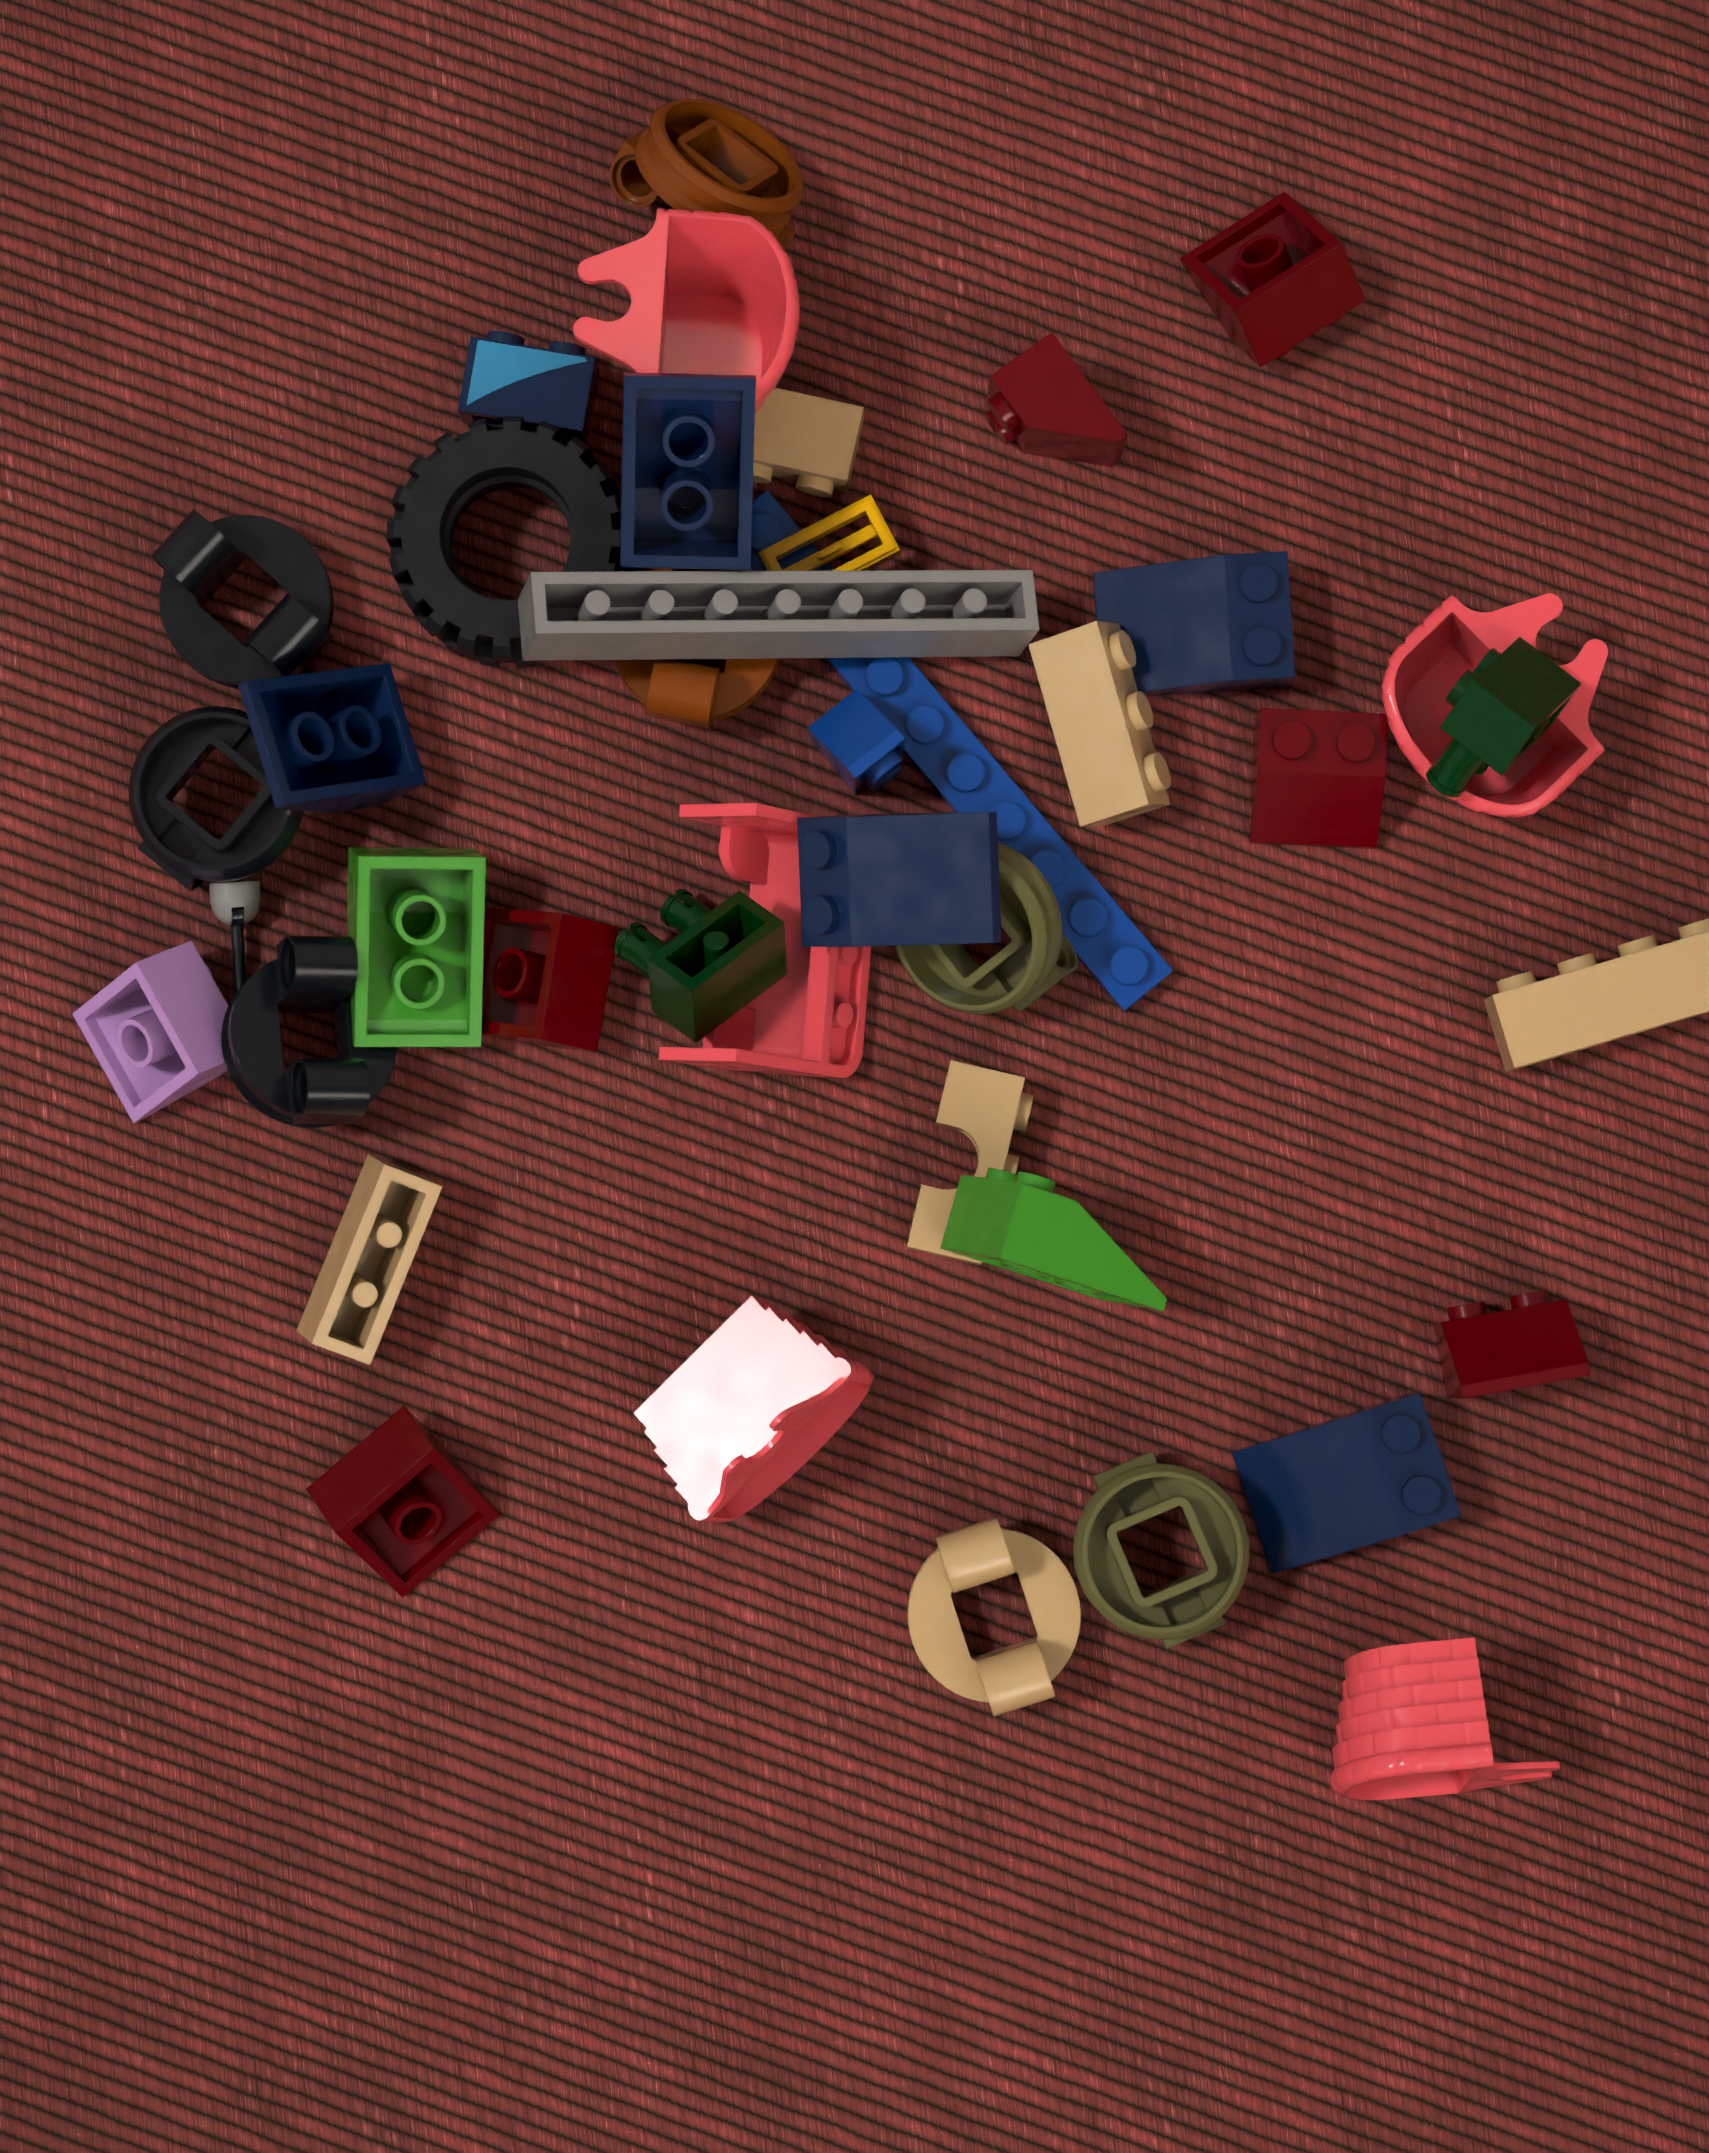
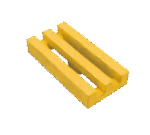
M870 494L758 553L767 571H813L878 537L882 545L832 570L868 571L900 554V548ZM867 515L871 523L870 525L783 570L781 569L778 560Z

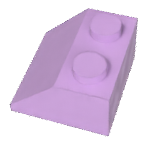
M192 940L137 961L72 1014L133 1123L143 1120L227 1071L222 1053L221 1032L228 1004Z

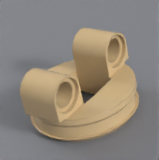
M997 1517L936 1536L938 1548L927 1558L917 1573L908 1601L909 1632L914 1649L924 1667L939 1683L952 1692L968 1699L989 1702L994 1717L1055 1697L1051 1681L1061 1672L1070 1659L1077 1643L1081 1624V1608L1077 1588L1066 1566L1051 1549L1037 1539L1019 1531L1000 1528ZM1017 1572L1037 1635L1033 1638L971 1657L951 1593H956Z

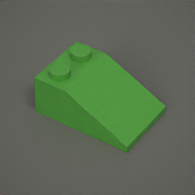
M348 847V936L353 938L358 956L357 980L353 991L350 993L352 1041L354 1047H481L486 857L476 849Z
M988 1168L985 1178L961 1175L940 1249L1097 1300L1164 1311L1167 1298L1076 1200L1053 1193L1055 1181L1026 1172L1018 1171V1175L995 1168Z

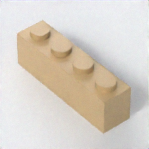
M1709 919L1678 928L1681 939L1657 946L1654 935L1617 946L1620 957L1597 964L1594 953L1560 962L1557 964L1560 975L1536 982L1533 971H1529L1497 981L1499 993L1486 998L1484 1003L1505 1072L1708 1013Z

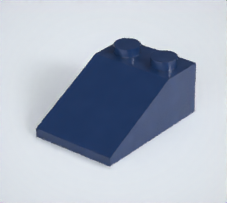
M624 372L620 567L750 570L756 375Z
M1287 551L1224 554L1093 573L1096 621L1119 623L1120 629L1124 630L1130 637L1136 654V665L1131 668L1137 689L1143 692L1145 696L1286 689L1295 678Z
M390 663L250 680L238 685L276 809L338 813L380 806L426 784Z
M997 812L859 814L797 818L802 947L1002 942Z
M1408 1393L1231 1452L1272 1574L1402 1536L1462 1516L1420 1393Z

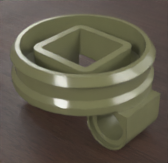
M999 842L1001 926L1011 938V943L981 967L977 965L962 944L895 946L898 957L913 982L937 1003L961 1013L985 1015L1000 1012L1012 1006L1020 1012L1066 978L1078 966L1076 952L1070 941L1062 933L1059 906L1049 883L1038 868L1025 856Z
M1152 1451L1093 1475L1092 1478L1097 1491L1091 1496L1079 1517L1073 1541V1558L1079 1583L1095 1609L1109 1622L1130 1634L1149 1639H1160L1166 1649L1225 1625L1222 1615L1231 1607L1239 1595L1249 1565V1539L1246 1526L1231 1497L1217 1483L1195 1470L1173 1464L1157 1463ZM1180 1506L1204 1563L1205 1570L1200 1569L1141 1594L1118 1540L1117 1532Z

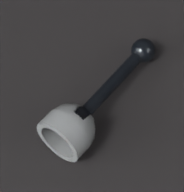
M260 881L209 884L212 912L219 921L231 927L235 994L247 981L243 926L252 921L260 910Z

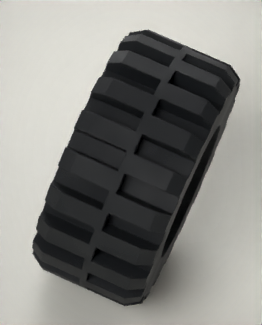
M504 416L503 424L488 426L486 419L483 418L467 423L469 431L455 438L448 431L434 441L437 449L430 456L425 458L419 454L408 467L411 477L406 486H397L391 502L395 509L393 520L387 521L386 540L391 549L389 563L393 577L402 593L401 595L418 622L432 637L436 636L441 640L448 650L461 657H464L466 654L477 658L482 665L499 668L501 662L515 663L517 669L536 667V661H523L518 599L499 600L484 596L470 587L457 571L452 556L454 527L463 512L480 497L505 488L530 489L540 492L552 500L561 510L567 521L570 532V550L562 572L631 571V568L620 567L621 495L616 486L615 479L605 463H599L593 456L591 448L575 436L570 440L561 434L560 427L542 420L538 427L526 425L523 417Z

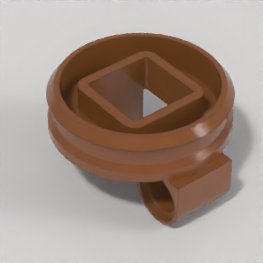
M680 99L658 107L651 115L649 127L623 142L609 173L610 184L615 195L623 203L631 207H646L662 198L673 209L689 210L691 212H725L751 216L764 224L767 230L773 233L784 251L796 233L787 226L792 216V209L801 202L804 191L801 173L795 159L788 149L763 126L742 113L721 104L700 99Z
M642 568V569L639 570V571H753V570H752V569H750V570H721V569ZM779 658L726 659L724 672L720 673L719 668L673 659L615 660L619 673L628 689L646 706L647 717L709 729L711 722L735 715L753 703L770 683L779 662Z

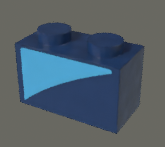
M489 331L487 339L470 337L458 405V412L463 423L467 424L485 418L488 426L503 424L504 416H520L524 418L526 425L538 427L542 420L560 427L561 434L570 440L576 436L586 444L599 373L596 358L586 356V348L577 344L560 341L550 342L549 349L524 345L525 339L523 337L502 331Z

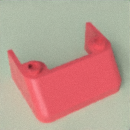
M760 803L681 804L679 809L680 818L721 826L718 852L724 870L732 879L750 883L749 897L784 922L787 975L703 1038V1048L660 1047L659 1060L722 1070L822 1078L849 1077L858 1068L863 1054L871 946L802 947L797 818L819 816Z

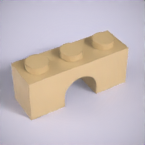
M951 1060L935 1126L956 1130L971 1140L978 1156V1165L974 1176L985 1178L988 1168L1016 1174L1019 1156L1008 1154L1013 1129L1026 1131L1034 1097L1032 1094L1022 1092L1025 1077ZM921 1184L906 1248L980 1266L982 1264L980 1261L940 1249L957 1188L947 1190Z

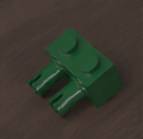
M1521 637L1513 642L1503 653L1492 648L1483 657L1474 671L1469 669L1464 673L1445 699V701L1453 706V709L1439 728L1450 735L1452 739L1435 764L1428 769L1426 773L1427 780L1431 786L1443 795L1457 798L1464 792L1474 774H1483L1489 766L1500 775H1503L1550 729L1581 683Z
M679 889L676 891V896L684 901V904L671 894L662 906L660 918L664 924L681 933L666 944L648 931L647 927L643 924L635 922L630 924V929L638 935V938L625 928L618 936L614 946V952L618 958L627 961L649 978L652 1011L695 1043L787 975L784 922L740 890L712 910L693 897V894L688 890Z

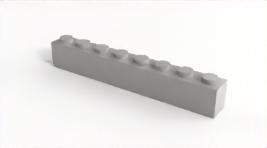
M1033 570L530 572L518 598L523 661L1020 656L1039 631Z

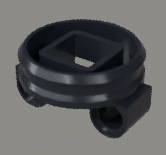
M193 509L151 555V558L165 570L159 594L160 615L165 632L179 655L195 671L213 682L239 689L238 685L245 681L298 675L333 637L330 627L334 612V598L326 568L311 545L300 534L283 523L254 515L229 516L209 522ZM245 559H250L287 592L283 599L245 639V642L249 645L248 647H245L202 608Z
M213 706L197 708L179 714L161 725L147 739L132 767L129 782L130 811L136 829L143 839V842L137 849L189 891L195 890L204 881L229 882L261 872L279 859L288 849L300 828L304 811L275 808L245 711L230 707ZM214 749L219 750L226 758L263 787L220 840L212 836L172 803L173 798Z
M285 936L276 946L278 958L258 969L237 991L226 1010L221 1032V1046L226 1068L243 1097L260 1112L278 1122L301 1128H323L336 1124L356 1123L365 1115L369 1103L381 1092L389 1080L395 1065L397 1047L353 1046L350 993L353 991L357 980L358 956L355 942L351 936ZM279 1013H332L335 1021L338 1059H297L288 1069H285Z

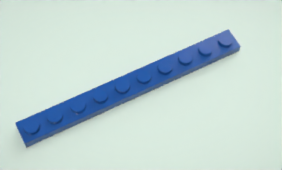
M768 490L752 502L750 569L753 571H767L758 552L801 531ZM811 543L778 560V563L783 570L818 552V549ZM828 562L813 571H832L834 568ZM909 657L824 658L852 692L858 689L905 737V755L954 813L997 812L998 842L1021 853L1043 874L1059 906L1062 933L1072 944L1078 960L1123 1013L1173 971Z

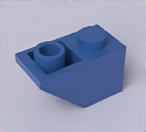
M855 689L807 728L810 740L855 795L866 786L873 793L877 792L902 771L900 764L903 762L901 758L904 756L905 737L858 689Z

